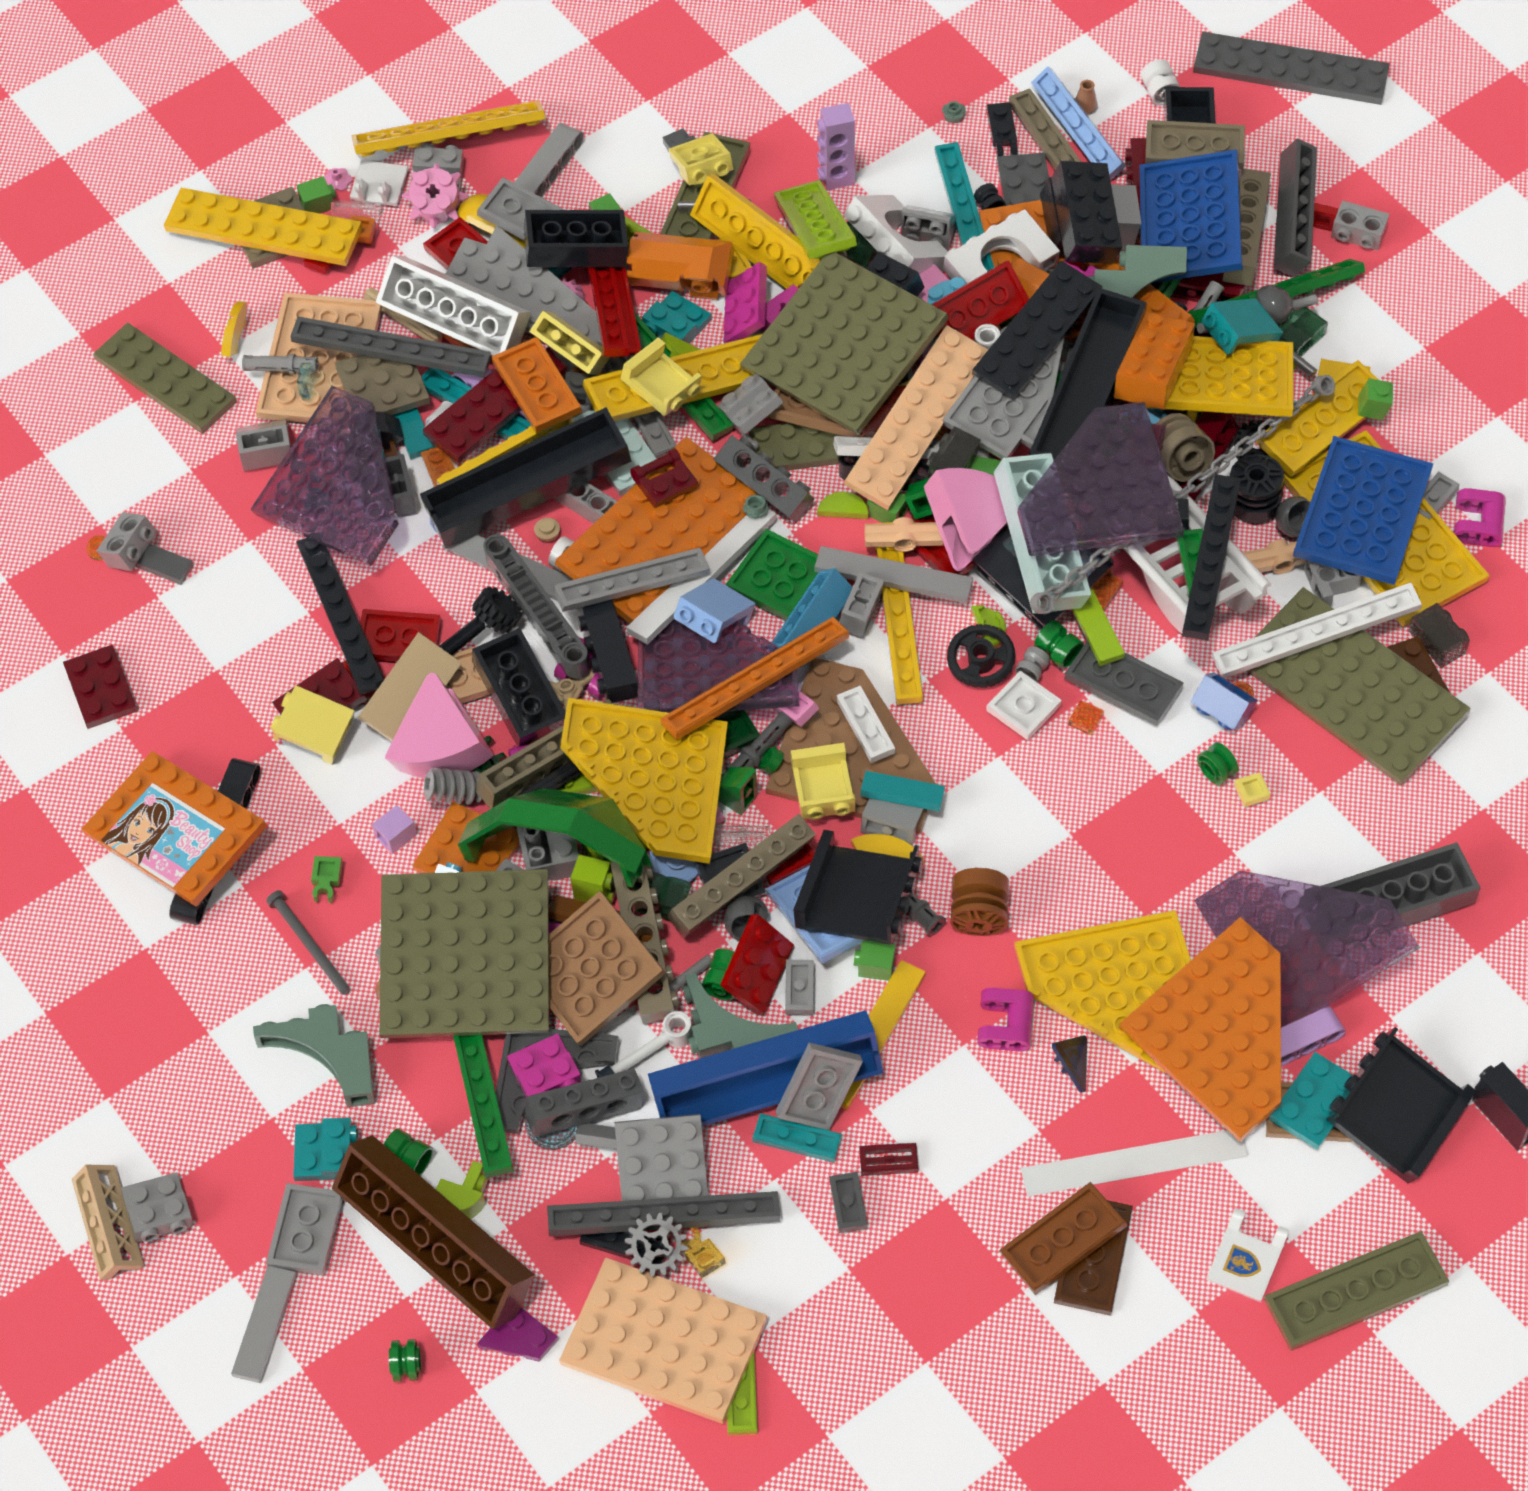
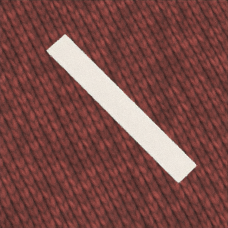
M1225 1130L1020 1169L1027 1197L1083 1187L1089 1182L1093 1185L1247 1157L1248 1154L1244 1140L1239 1142L1229 1131Z

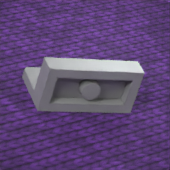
M869 798L862 814L860 832L890 835L913 845L917 824L922 815L923 808Z

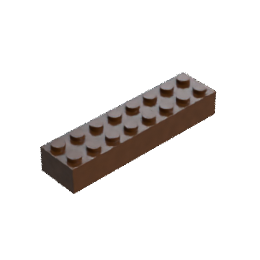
M373 1135L349 1144L332 1189L491 1329L494 1330L514 1320L535 1274Z

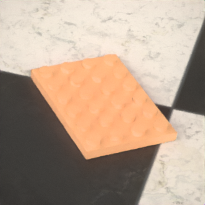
M284 293L269 356H289V354H296V356L301 357L317 356L319 359V370L317 373L296 372V374H289V372L265 371L255 411L256 417L260 419H287V421L355 427L353 421L355 416L337 373L335 362L355 357L359 354L294 343L291 341L290 336L298 316L377 331L382 305L374 300Z
M605 1258L559 1362L562 1366L723 1424L768 1318L766 1314L656 1275L650 1277V1273L645 1271L641 1274L637 1268Z

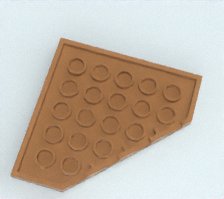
M820 658L811 660L800 692L813 700L820 709L802 727L793 722L787 728L780 747L784 757L779 767L770 775L766 786V794L798 802L791 766V750L838 743L845 744L846 763L852 792L855 795V812H850L847 815L862 819L863 811L869 798L860 796L865 771L936 784L863 669ZM858 686L862 687L895 747V754L870 763L836 701V695ZM923 809L917 824L916 833H922L928 809Z

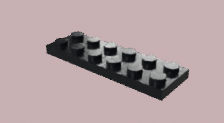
M1061 260L972 369V375L1014 401L1091 306L1098 288H1103V286Z

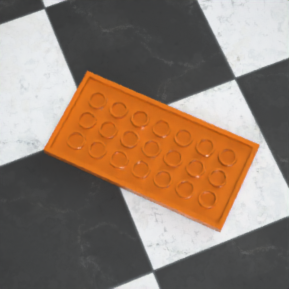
M686 436L674 448L678 450L681 460L697 479L698 486L696 489L654 508L638 485L635 484L556 559L555 565L575 580L696 548H701L705 556L747 515L743 511L745 500L749 496L759 494L713 460V456ZM669 464L645 477L650 480L673 469V467ZM672 584L612 599L615 611L624 620L631 623Z

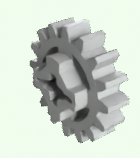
M650 1213L647 1214L646 1222L644 1223L638 1218L636 1220L638 1228L629 1227L628 1232L633 1237L625 1239V1243L631 1245V1248L626 1250L625 1254L634 1256L630 1262L631 1266L639 1263L641 1265L639 1273L642 1274L646 1269H649L650 1277H654L655 1272L660 1270L662 1276H666V1268L668 1267L672 1271H676L677 1268L674 1262L683 1263L684 1258L679 1253L685 1252L688 1249L687 1246L681 1245V1242L687 1239L686 1234L679 1235L678 1233L682 1225L678 1224L674 1227L672 1225V1216L667 1221L662 1220V1213L658 1214L657 1219H652ZM651 1226H661L656 1232L648 1233L643 1231ZM669 1232L674 1236L676 1249L668 1243L667 1236ZM657 1238L661 1239V1246L664 1249H657L655 1252L651 1251V1244L648 1240L656 1241ZM637 1241L644 1245L645 1254L643 1258L640 1257L637 1251ZM665 1257L669 1259L662 1264H652L656 1258Z

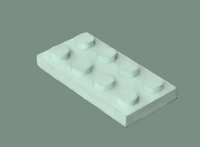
M591 409L573 418L574 422L594 413L595 410ZM629 418L615 421V424L628 445L632 462L605 474L619 496L625 495L636 484L630 474L631 468L637 465L641 467L656 460V457Z

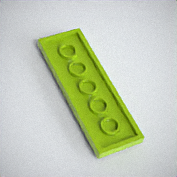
M820 180L773 192L775 202L795 236L798 237L809 259H820L826 254L836 251L845 252L850 247L857 246L855 235Z

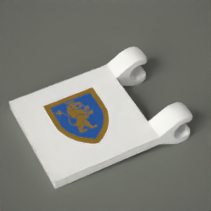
M1235 1208L1206 1280L1261 1302L1287 1240L1289 1230L1279 1226L1272 1244L1239 1232L1245 1212Z

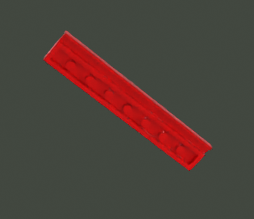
M588 267L604 357L629 356V353H639L641 345L626 267Z

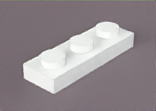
M858 686L836 695V701L870 763L895 754V747L862 687Z

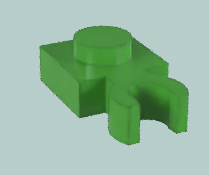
M314 856L311 882L312 885H317L312 892L315 902L319 901V896L322 893L328 894L329 903L334 901L335 896L331 886H340L343 865L342 857Z

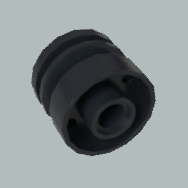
M1261 454L1247 455L1238 459L1232 466L1229 474L1231 477L1241 478L1234 515L1244 522L1253 524L1265 523L1274 519L1278 506L1283 502L1284 472L1282 466L1275 459Z

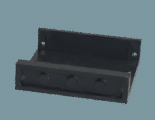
M823 830L793 909L795 928L892 945L895 934L899 935L901 932L902 914H907L909 894H913L915 891L916 874H920L923 868V857L919 856V845L914 846L913 852H910L909 859L835 846L834 831Z

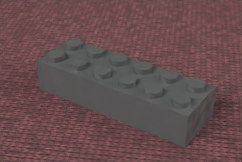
M1458 842L1306 890L1301 907L1324 953L1475 904L1481 887Z

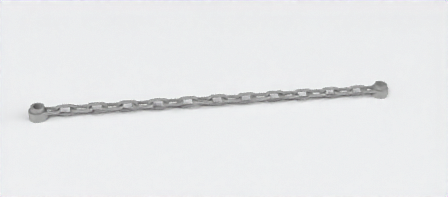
M1329 375L1316 377L1311 386L1305 390L1304 396L1297 401L1293 400V409H1296L1293 411V416L1300 411V407L1306 402H1312L1319 396L1331 395L1335 390L1334 379ZM1311 390L1315 393L1313 397L1312 394H1308ZM1276 416L1274 419H1267L1258 427L1256 433L1252 436H1246L1237 442L1234 450L1227 455L1223 454L1211 463V468L1204 473H1197L1189 479L1186 487L1180 491H1174L1163 501V505L1156 510H1149L1141 516L1139 523L1133 528H1127L1119 533L1111 545L1107 548L1102 547L1090 556L1089 562L1082 567L1077 566L1065 576L1063 582L1057 586L1049 587L1044 592L1034 594L1030 600L1031 609L1037 614L1050 613L1054 608V601L1060 597V592L1068 586L1073 587L1082 581L1086 572L1093 567H1100L1109 559L1112 552L1116 549H1122L1134 540L1135 534L1142 529L1147 530L1157 522L1158 515L1176 508L1178 501L1172 506L1171 503H1167L1171 498L1183 499L1190 492L1198 491L1206 484L1209 477L1224 471L1230 465V461L1236 456L1246 454L1253 448L1254 442L1261 437L1266 438L1276 430L1277 424L1284 419L1289 420L1292 417ZM1269 423V426H1273V428L1266 432L1262 428ZM1245 442L1249 446L1243 450L1239 446ZM1222 460L1226 464L1219 469V466H1215V464ZM1198 478L1199 481L1203 482L1196 487L1191 483ZM1149 515L1151 518H1155L1149 524H1147L1146 521H1143ZM1126 534L1130 538L1123 543L1119 538ZM1100 553L1106 556L1100 562L1094 559ZM1077 572L1081 576L1073 582V579L1069 577Z

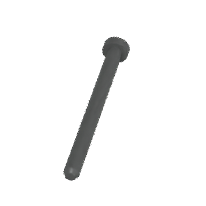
M277 890L270 894L266 899L270 908H276L338 991L343 995L350 992L349 985L286 904V896L282 890Z

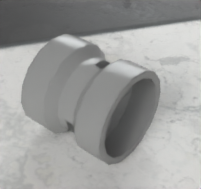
M1031 646L1025 651L1023 655L1024 660L1017 664L1015 672L1017 674L1021 671L1038 682L1042 676L1041 671L1047 668L1050 663V657L1042 649Z

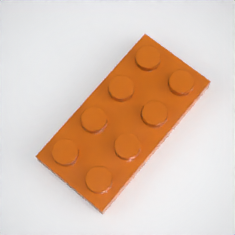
M537 337L492 356L494 366L536 433L582 413L580 404Z

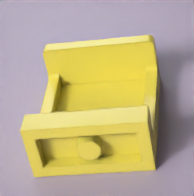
M658 337L624 363L621 380L665 417L672 410L674 412L677 411L689 397L693 398L699 393L702 375L698 372L693 377L690 376L664 354L666 343Z
M295 685L292 693L287 692L281 706L285 708L281 716L276 715L270 729L273 730V739L279 741L282 738L322 755V761L332 765L354 719V710Z
M844 743L791 750V766L800 813L803 819L817 820L823 816H843L850 812H855V795L852 792Z

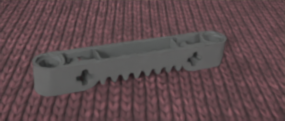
M494 534L486 538L483 548L489 568L499 582L506 587L507 592L511 593L513 600H516L518 607H521L523 614H526L528 621H531L538 635L542 636L543 642L546 643L559 666L568 677L573 679H579L587 675L590 670V663L585 645L510 541L501 534Z

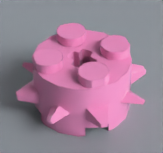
M436 163L433 168L411 173L413 180L410 183L409 192L403 193L402 197L410 200L413 205L409 216L412 220L422 217L425 221L430 222L432 228H436L437 223L446 222L448 218L454 220L459 218L456 211L460 206L461 200L468 198V194L460 192L457 187L461 176L459 172L449 174L448 171L440 169L439 164Z

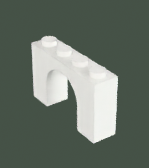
M894 195L854 196L843 216L878 252L918 271L919 274L934 264L943 273L944 258L948 251L938 241H914L894 230L897 229L901 222L902 209L905 207Z
M1024 209L1019 213L1009 215L1002 223L990 226L980 236L971 237L961 247L948 251L944 258L943 270L951 279L960 277L964 279L965 283H968L987 272L981 262L986 254L994 250L1005 249L1019 254L1025 261L1047 271L1058 264L1060 250Z

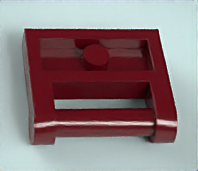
M675 448L668 450L666 455L641 467L637 465L630 469L631 477L654 508L696 489L698 486L697 479L681 460L680 453ZM669 464L673 467V469L650 480L645 477Z

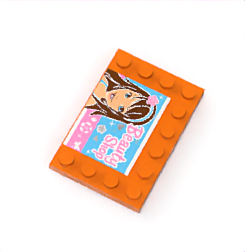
M151 751L81 830L84 835L197 907L268 825L262 818L154 751Z

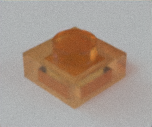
M1080 700L1069 718L1068 726L1092 736L1104 716V710Z

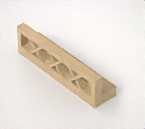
M85 1164L71 1180L99 1279L110 1280L119 1270H140L144 1264L138 1244L135 1242L115 1165ZM98 1174H107L110 1183L109 1187L100 1181ZM106 1197L116 1204V1212L107 1206ZM113 1222L123 1228V1237L114 1231ZM121 1247L130 1254L132 1260H122Z

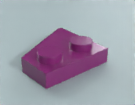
M520 1308L514 1320L494 1330L490 1328L479 1340L477 1347L484 1351L489 1349L503 1352L504 1355L513 1357L523 1356L528 1360L540 1362L557 1343L559 1338L523 1308Z

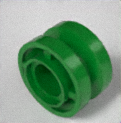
M1219 742L1213 743L1209 746L1208 750L1202 751L1197 756V762L1201 771L1215 785H1222L1227 781L1228 777L1234 776L1239 771L1238 763L1231 751Z
M408 1339L406 1345H402L400 1340L391 1341V1348H389V1371L393 1382H402L404 1375H407L410 1381H418L419 1373H421V1354L416 1339Z

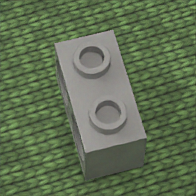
M1342 200L1334 220L1331 238L1378 251L1387 229L1390 214Z
M122 512L96 551L109 568L132 571L157 534V530L145 515Z
M859 572L840 618V624L849 633L864 637L881 599L884 580Z

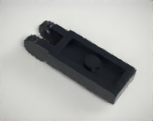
M1010 102L987 104V118L996 156L1004 155L1002 146H1010V154L1018 155L1017 136Z

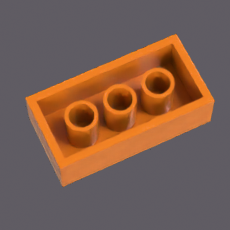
M1145 312L1117 371L1114 398L1164 410L1192 349L1195 323Z

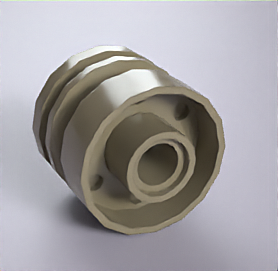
M1181 413L1167 415L1161 418L1148 434L1146 444L1149 454L1175 480L1181 482L1189 481L1197 473H1204L1208 470L1214 460L1215 447L1213 441L1187 415Z

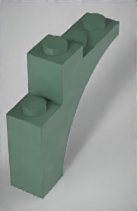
M1126 245L1124 251H1120L1119 267H1123V270L1095 269L1093 276H1089V278L1102 285V289L1132 298L1141 289L1159 279L1184 275L1186 273L1187 247Z
M696 972L685 975L686 986L682 987V992L686 1003L691 1002L694 1009L690 1011L694 1026H691L692 1037L688 1038L691 1053H697L699 1059L799 1030L796 1022L788 1024H762L740 1018L722 1008L709 996L701 985Z
M320 1004L315 1008H308L309 1019L292 1018L287 1022L275 1023L268 1021L263 1022L261 1025L253 1026V1035L257 1048L274 1047L294 1050L315 1059L327 1068L339 1083L347 1108L375 1104L371 1050L367 1031L353 1030L341 1035L340 1017L336 1005Z

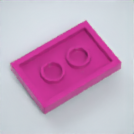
M761 262L729 280L725 296L723 343L744 339L765 326L767 266Z

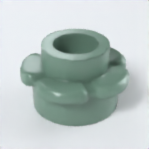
M951 101L943 106L942 112L947 122L958 123L963 119L966 108L957 101Z
M760 495L749 496L743 505L744 513H747L748 517L754 519L760 518L768 512V504Z

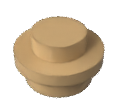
M543 518L535 524L534 532L536 537L542 542L549 543L558 537L560 525L555 519Z

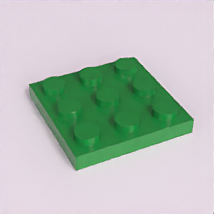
M765 529L725 585L756 603V606L787 620L818 574V572H815L818 554Z

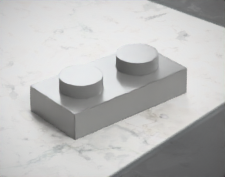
M1438 471L1427 484L1423 497L1435 512L1439 514L1457 493L1460 484ZM1419 508L1418 513L1429 520L1432 518L1429 513Z
M786 959L785 1014L813 1015L814 960Z

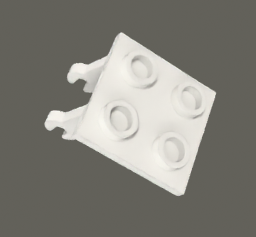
M361 160L350 194V200L397 206L407 176L408 166Z

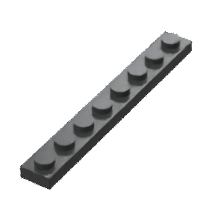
M299 316L290 336L291 341L294 343L484 378L492 358L489 351Z
M778 1191L547 1206L549 1237L628 1232L629 1227L638 1228L636 1224L638 1218L643 1223L646 1222V1215L649 1213L652 1219H657L658 1214L662 1213V1220L667 1221L672 1216V1225L675 1227L681 1224L682 1228L780 1222ZM651 1226L644 1230H659L661 1226Z

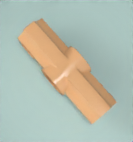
M902 517L895 519L892 523L865 524V547H893L897 551L908 552L916 546H943V540L936 522L915 523L910 518Z
M1283 539L1269 543L1266 548L1242 552L1261 573L1273 570L1275 574H1284L1291 571L1295 566L1305 563L1304 559L1293 557L1297 542L1288 543Z

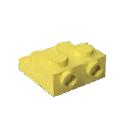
M713 133L669 148L670 158L679 167L680 176L689 186L704 183L709 174L714 173L719 177L725 176L729 171L734 170L730 152Z

